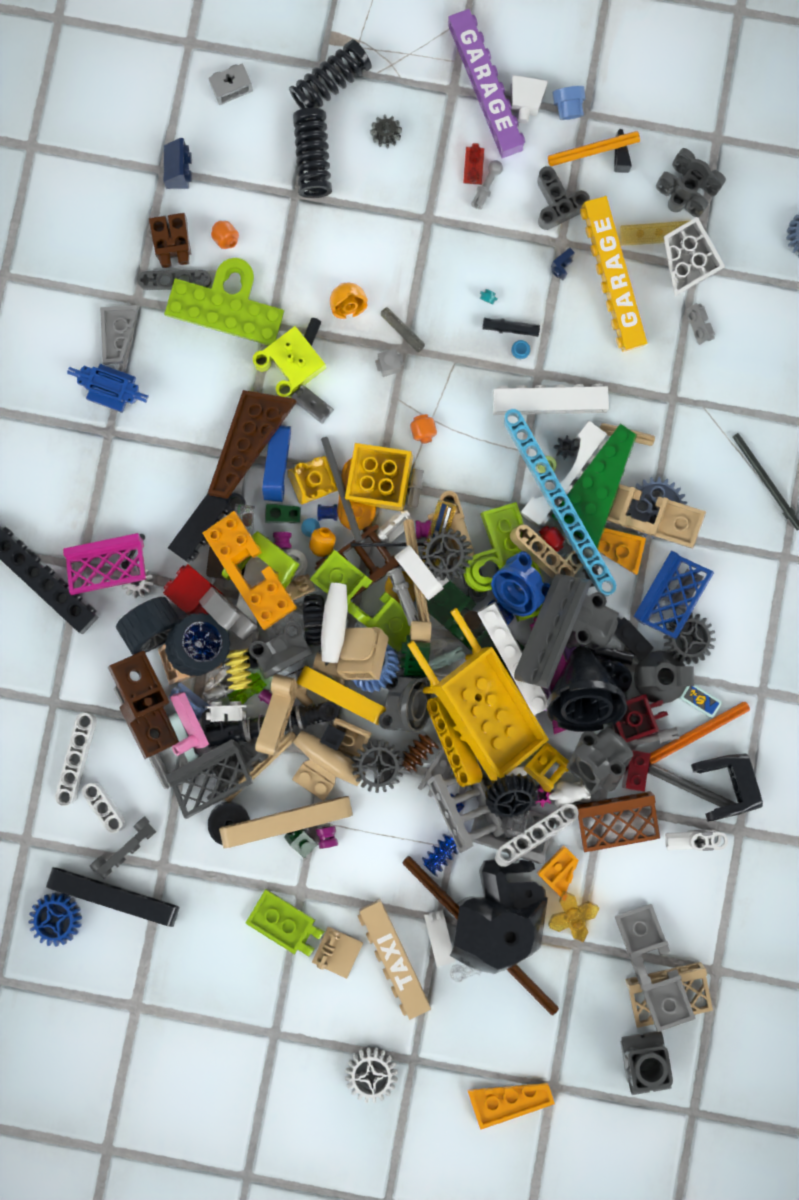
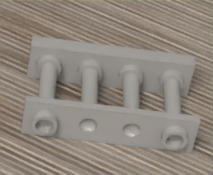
M438 774L427 781L460 853L473 847L472 842L477 838L492 832L495 838L506 832L503 820L491 813L488 806H486L485 791L487 790L483 781L471 785L472 790L452 797L447 789L448 786L458 783L455 775L443 779L441 774ZM476 796L481 807L460 815L456 804ZM484 814L489 825L471 833L467 832L464 822Z

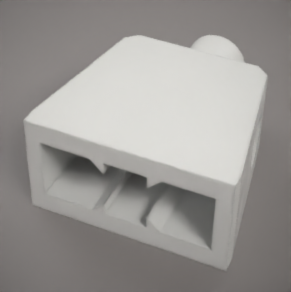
M513 75L511 83V112L519 113V123L526 124L529 122L530 115L537 116L548 81Z

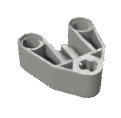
M213 587L199 601L202 607L227 631L231 629L243 641H246L258 627Z

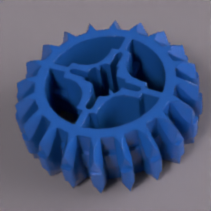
M52 893L51 897L47 894L44 895V900L41 898L37 900L38 905L34 904L32 906L35 911L30 912L29 915L34 917V919H30L28 923L34 924L30 931L36 930L37 933L34 934V938L41 936L40 943L47 940V946H50L52 942L55 947L59 946L60 942L62 945H65L67 940H73V935L79 933L76 928H80L82 924L77 922V920H81L82 916L76 913L81 911V909L73 907L77 904L76 901L69 903L71 900L70 896L64 900V893H61L58 897L56 893ZM53 904L62 906L66 909V912L58 911L57 907H54ZM47 907V919L41 922L42 912ZM63 916V917H62L61 919H59V921H57V922H53V921H52V922L48 923L50 920H52V918H55V917H58V918H59V917ZM69 917L70 924L67 931L64 933L63 922L66 918ZM51 927L57 935L47 932L44 928Z

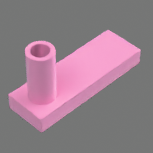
M185 692L170 696L188 735L187 738L172 746L173 752L179 756L193 747L198 749L209 745Z

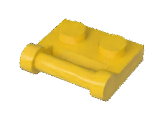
M547 742L523 770L534 778L544 791L551 792L558 779L565 772L569 771L566 768L569 760ZM557 762L559 764L558 769L549 779L544 776L545 773Z

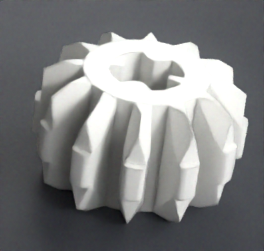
M134 567L130 571L131 576L141 575L140 568L138 567L136 571ZM145 569V573L147 575L149 570ZM147 575L146 580H142L141 583L139 582V586L128 583L122 585L121 588L123 590L127 589L126 595L128 596L132 594L133 598H137L139 593L143 598L145 597L144 591L147 593L151 592L147 587L154 586V583L148 582L153 576Z

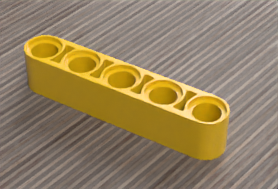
M306 665L296 681L297 684L378 726L380 715L386 712V707Z
M439 697L429 699L427 701V710L458 784L465 787L480 783L482 781V771L470 746L459 738L461 734L459 731L454 730L453 727L456 724Z

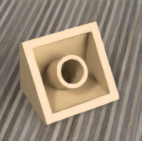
M335 718L332 726L346 733L338 750L351 757H360L361 754L357 752V749L364 752L365 749L362 745H367L372 733L344 720Z

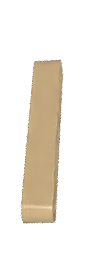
M343 796L219 828L223 848H231L351 817L353 812L349 796Z

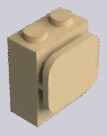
M377 627L345 629L344 643L336 672L345 680H380L389 637L382 629Z

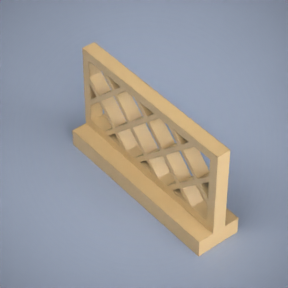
M701 962L648 974L651 983L655 984L669 979L667 972L677 969L679 975H681L682 984L685 986V992L690 989L696 993L690 1002L691 1008H694L692 1009L694 1015L713 1011L706 978L707 972ZM637 977L625 979L636 1027L653 1025L654 1022L651 1014L647 1020H639V1014L643 1009L649 1013L650 1011L645 1006L647 1004L645 999L642 1003L635 1000L634 994L642 992ZM702 978L703 984L699 990L691 987L694 980ZM702 996L706 999L707 1006L698 1007L694 1004Z

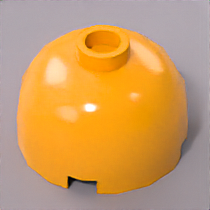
M350 282L339 284L331 292L329 299L333 315L340 319H347L346 315L352 313L353 317L361 314L368 306V299L364 290L359 285Z

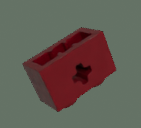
M632 750L633 757L625 769L622 788L645 792L651 753Z

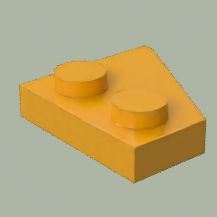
M563 845L537 874L565 900L569 883L573 879V871L576 869L579 860Z

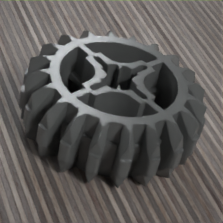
M442 528L441 534L437 530L434 531L435 537L429 535L428 538L431 541H424L423 543L427 548L421 549V552L426 553V555L421 556V559L427 560L424 564L429 567L428 570L433 573L435 578L439 577V575L440 580L443 581L446 576L449 581L453 579V575L455 578H459V571L462 574L466 573L463 569L464 566L470 568V564L466 563L467 560H473V557L468 556L469 553L473 552V549H467L471 542H465L467 537L465 535L460 537L461 532L457 530L454 533L452 528H449L448 532L445 528ZM448 539L455 540L459 544L460 549H452ZM440 543V549L434 552L435 547ZM447 551L452 552L450 553V555H447V558L442 556L446 554ZM460 557L459 562L452 568L454 559ZM434 559L442 560L446 570L439 569Z
M691 613L686 623H692L691 627L688 628L687 632L681 631L677 637L682 641V651L678 648L674 638L668 635L663 636V639H669V642L664 643V646L671 647L667 650V653L674 651L673 658L676 659L680 656V663H683L686 658V664H691L692 660L694 664H697L699 659L705 660L704 654L707 656L711 655L708 648H715L714 645L710 644V642L716 641V638H711L710 636L715 634V630L709 631L708 628L712 627V624L705 625L707 618L699 621L700 614H696L693 618V613ZM676 620L675 623H668L669 626L672 627V629L667 628L668 631L672 633L675 631L677 627ZM697 626L703 633L704 641L697 635ZM691 634L694 641L688 643V639L685 636ZM692 645L702 646L697 653L687 654Z
M371 740L369 741L371 746L369 748L366 744H363L362 746L365 751L362 752L360 749H357V752L361 754L360 757L353 756V759L357 760L358 764H351L352 767L358 768L352 774L360 775L355 779L356 782L363 780L361 787L364 788L368 784L367 790L371 792L373 787H375L376 793H379V787H382L383 792H386V785L393 789L394 786L391 782L394 781L397 784L400 782L395 777L397 775L403 777V774L398 772V769L405 768L404 765L398 764L404 761V759L396 757L401 752L399 750L394 753L392 752L395 749V745L388 749V741H385L384 745L381 746V740H377V746H374V742ZM376 750L374 760L363 763L366 755ZM382 750L390 754L394 764L383 762ZM379 756L380 764L388 767L380 769L381 771H378L377 776V771L372 766L378 761ZM362 769H369L374 772V782L364 776ZM393 770L388 779L380 782L384 771Z

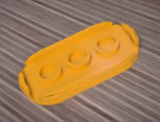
M352 458L344 464L341 477L345 489H347ZM339 495L338 518L344 527L351 530ZM350 501L358 528L361 531L374 521L376 507Z

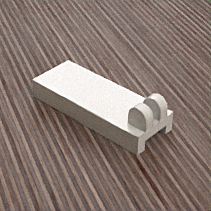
M443 909L424 914L436 966L455 963V958L449 956L452 952V945Z

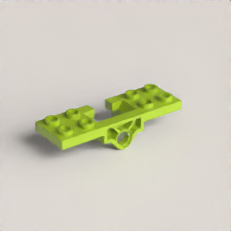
M333 550L311 576L310 580L327 594L331 583L345 584L347 586L348 612L366 627L382 629L389 637L388 644L399 652L402 649V642H406V635H410L411 628L408 625L401 604L384 592L379 598L384 605L371 618L354 604L351 599L362 585L367 589L372 580L336 550Z

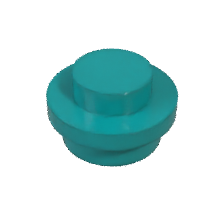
M485 289V292L480 291L481 296L479 299L492 305L498 300L495 297L496 293Z

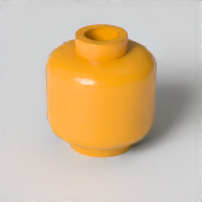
M328 528L315 529L311 534L309 548L316 556L324 557L329 555L333 551L336 537Z

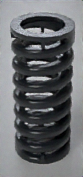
M351 39L343 46V50H337L335 56H329L327 62L323 61L320 63L319 68H313L312 74L307 73L304 76V80L300 79L296 82V87H289L290 94L300 109L314 108L315 105L318 107L323 106V101L313 89L311 82L316 85L326 101L331 100V95L320 82L319 76L323 78L325 84L334 95L339 93L336 84L328 76L326 69L331 72L340 88L345 89L347 87L345 80L336 70L334 63L339 67L349 83L354 82V76L343 63L342 57L347 61L350 69L357 77L362 76L363 69L369 71L372 68L368 55L356 40ZM350 52L353 53V55L355 56V58H356L357 61L359 62L360 66H359V65L357 64V62L351 57ZM303 88L308 91L313 99L312 102L305 95Z
M303 108L293 114L294 136L296 137L295 146L297 147L295 152L298 157L296 160L298 166L297 175L299 176L298 185L300 186L298 193L305 198H321L332 193V184L327 181L331 178V173L327 171L330 168V163L326 161L329 159V153L326 151L329 145L325 142L328 139V134L324 132L327 130V124L324 122L327 117L326 112L319 108ZM316 117V119L306 120L307 118Z

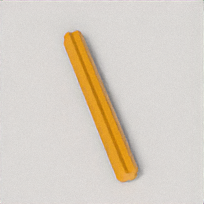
M638 131L555 153L548 156V163L550 166H555L640 142V135Z

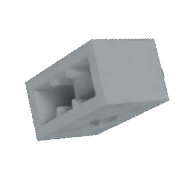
M243 63L232 65L228 70L216 72L208 78L219 106L253 92L252 83Z

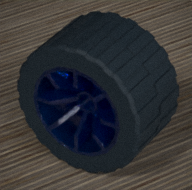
M194 613L185 617L172 627L165 640V653L167 654L168 661L180 673L187 676H201L211 672L226 660L230 651L229 633L210 614Z

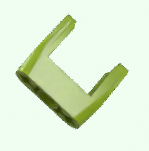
M256 531L252 538L259 545L262 552L257 557L279 573L278 578L286 589L300 564L267 537ZM252 556L237 565L238 568L242 570ZM224 568L222 576L227 580H231Z

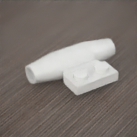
M331 583L324 605L321 630L323 662L338 663L344 643L348 611L347 586L345 584Z

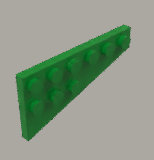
M621 423L567 494L597 550L608 516L612 510L621 478L624 475L625 466L637 437L634 432ZM564 501L558 507L564 506ZM553 513L551 516H552L554 519L557 520V518L555 517V515H554V513ZM564 516V521L567 524L574 522L572 516ZM574 532L583 539V535L580 532Z

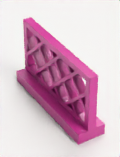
M136 533L64 548L63 553L67 564L69 593L75 595L146 580L143 556L144 543L140 535ZM138 549V555L134 560L127 557L130 551ZM113 554H118L121 557L115 564L108 561ZM94 558H100L102 561L96 568L90 565ZM124 559L131 562L125 571L119 568ZM80 561L83 565L76 572L72 569V563ZM105 563H108L112 568L105 575L100 570ZM87 566L94 570L88 579L81 575ZM134 566L140 568L141 575L131 576L129 572ZM116 569L123 573L118 580L110 578ZM97 573L104 577L99 584L91 582ZM79 577L85 581L81 587L74 588V583Z

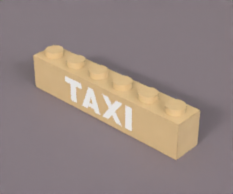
M381 899L360 908V914L357 915L362 926L366 925L368 932L366 936L370 944L374 943L377 949L374 951L379 962L382 961L385 966L382 970L386 979H391L394 985L391 989L395 998H400L402 1004L399 1006L403 1015H407L409 1020L431 1010L429 1001Z

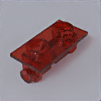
M473 143L471 147H466L463 184L482 185L485 148L479 147L478 143Z

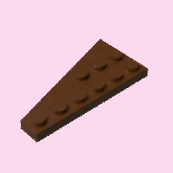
M246 390L242 391L208 490L210 496L229 498L297 403L295 399Z

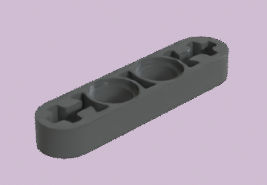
M205 270L144 271L138 275L137 281L144 290H171L174 279H179L182 275H187L190 283H193L192 275H194L195 279H200L201 275H204L208 279L204 281V284H201L200 280H194L195 284L203 287H209L212 279ZM146 276H148L149 280H155L154 276H157V285H155L154 281H149L148 285H145L142 280H145ZM169 276V284L162 285L160 283L161 277Z

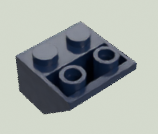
M178 138L164 145L163 182L166 189H189V182H192V172L189 170V164H192V153L189 152V145H186L184 138Z

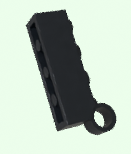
M207 493L168 546V549L187 563L194 561L200 553L198 552L200 547L206 545V538L202 533L219 522L225 514L228 515L233 511L237 513L238 510H241L242 513L246 508V500L238 493L231 494L228 499L210 496ZM234 498L242 499L241 509L231 508L230 503Z

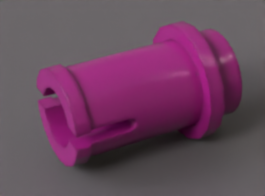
M264 688L258 695V698L269 705L272 693L270 689Z

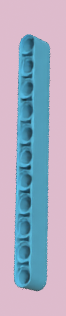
M516 409L508 410L504 417V425L597 592L604 594L605 597L610 596L615 592L617 586L613 576L522 414ZM509 416H515L518 419V421L516 423H510L507 418ZM523 432L527 435V438L520 440L517 434ZM528 449H534L536 451V455L530 457L527 455L526 451ZM538 465H542L545 467L546 471L544 473H538L535 467ZM552 482L555 485V489H546L545 483ZM562 499L564 506H556L554 500ZM564 516H572L574 522L567 524L564 521ZM580 532L583 535V540H575L573 533ZM590 549L593 553L592 557H585L583 550ZM593 566H600L602 573L600 575L594 574L592 571ZM602 583H609L611 585V591H604L602 589Z

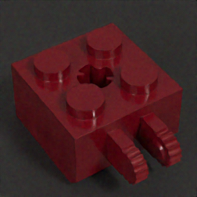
M642 694L626 700L627 711L624 717L613 726L615 732L627 743L658 732L659 728L656 720L667 716L668 713L667 711H662L653 715L651 708L662 706L664 704L663 699L649 704L646 694ZM631 714L637 717V720H634L635 724L629 721Z

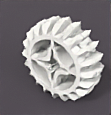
M368 1047L367 1054H364L363 1050H359L360 1057L354 1054V1061H348V1065L351 1068L348 1067L345 1070L347 1074H350L345 1076V1081H351L347 1084V1088H354L351 1094L359 1093L357 1099L361 1100L364 1096L366 1103L369 1102V1098H372L373 1103H376V1097L378 1096L383 1101V1094L389 1097V1089L395 1090L393 1083L398 1082V1078L395 1077L398 1074V1070L393 1069L396 1063L390 1062L392 1059L391 1055L384 1058V1050L380 1055L378 1054V1048H375L374 1053H371V1049ZM367 1061V1068L355 1074L359 1065ZM373 1061L381 1063L386 1070L376 1068ZM370 1067L374 1075L373 1084L369 1076ZM383 1077H388L385 1084L376 1089V1082L383 1079ZM357 1080H360V1082H366L369 1085L370 1090L363 1088L357 1082Z

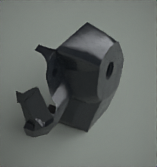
M495 859L483 861L479 873L484 897L470 896L456 903L460 907L454 947L449 956L475 970L496 974L515 966L541 948L548 901L545 888L536 882L508 883L505 877L509 873L532 872L535 870V865L532 861L520 859L519 862L511 863L506 867L498 865Z

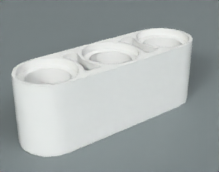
M410 545L394 556L428 601L444 589Z
M97 782L85 785L82 795L104 828L110 833L122 830L125 826V819L104 788ZM91 786L95 787L97 790V794L95 797H92L89 794V788ZM102 802L106 803L108 806V810L106 813L100 810V804ZM113 818L117 819L119 822V826L117 829L111 826V820Z

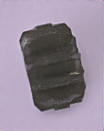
M385 114L383 119L377 117V123L372 122L371 127L373 129L370 130L373 142H378L379 147L385 144L387 149L390 143L395 146L396 140L400 141L401 139L400 133H402V128L399 127L400 122L398 120L394 121L393 115L389 119H387Z

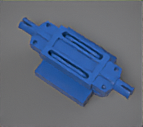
M99 364L98 368L83 366L80 370L69 367V370H67L68 375L77 377L78 385L89 390L86 399L93 403L123 413L126 403L133 404L137 400L145 403L148 401L149 395L140 393L139 386L134 384L135 376Z

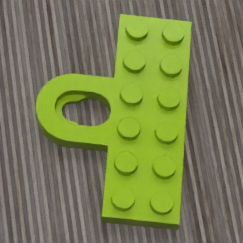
M229 258L219 265L211 289L175 278L164 315L269 346L277 339L284 310L249 300L254 283L253 270L245 260ZM232 273H238L241 277L242 287L236 294H228L223 288L225 281L229 279Z
M517 502L480 513L492 549L473 555V560L471 561L467 560L466 563L470 564V568L464 566L466 571L464 579L476 591L487 592L492 590V578L482 577L479 574V568L484 566L487 561L496 563L500 570L506 564L508 558L522 552L510 539L511 531L520 525H524ZM532 561L531 567L535 568L542 577L539 566ZM543 603L529 616L515 615L517 622L538 616Z

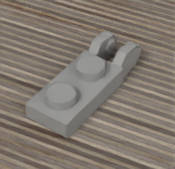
M443 747L425 773L426 776L418 786L419 790L424 789L429 778L441 774L442 778L446 779L452 770ZM431 790L428 791V796L430 797L433 796Z

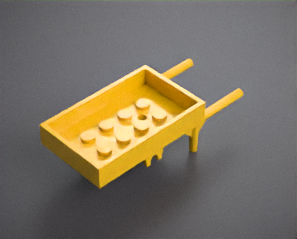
M455 608L450 613L472 647V654L465 655L466 661L439 681L416 643L411 641L407 646L430 681V686L424 687L423 692L425 694H435L439 697L456 724L453 727L454 730L459 731L461 734L459 738L468 743L490 780H497V777L502 778L508 775L545 744L549 738L533 715L492 647L481 648L460 612Z

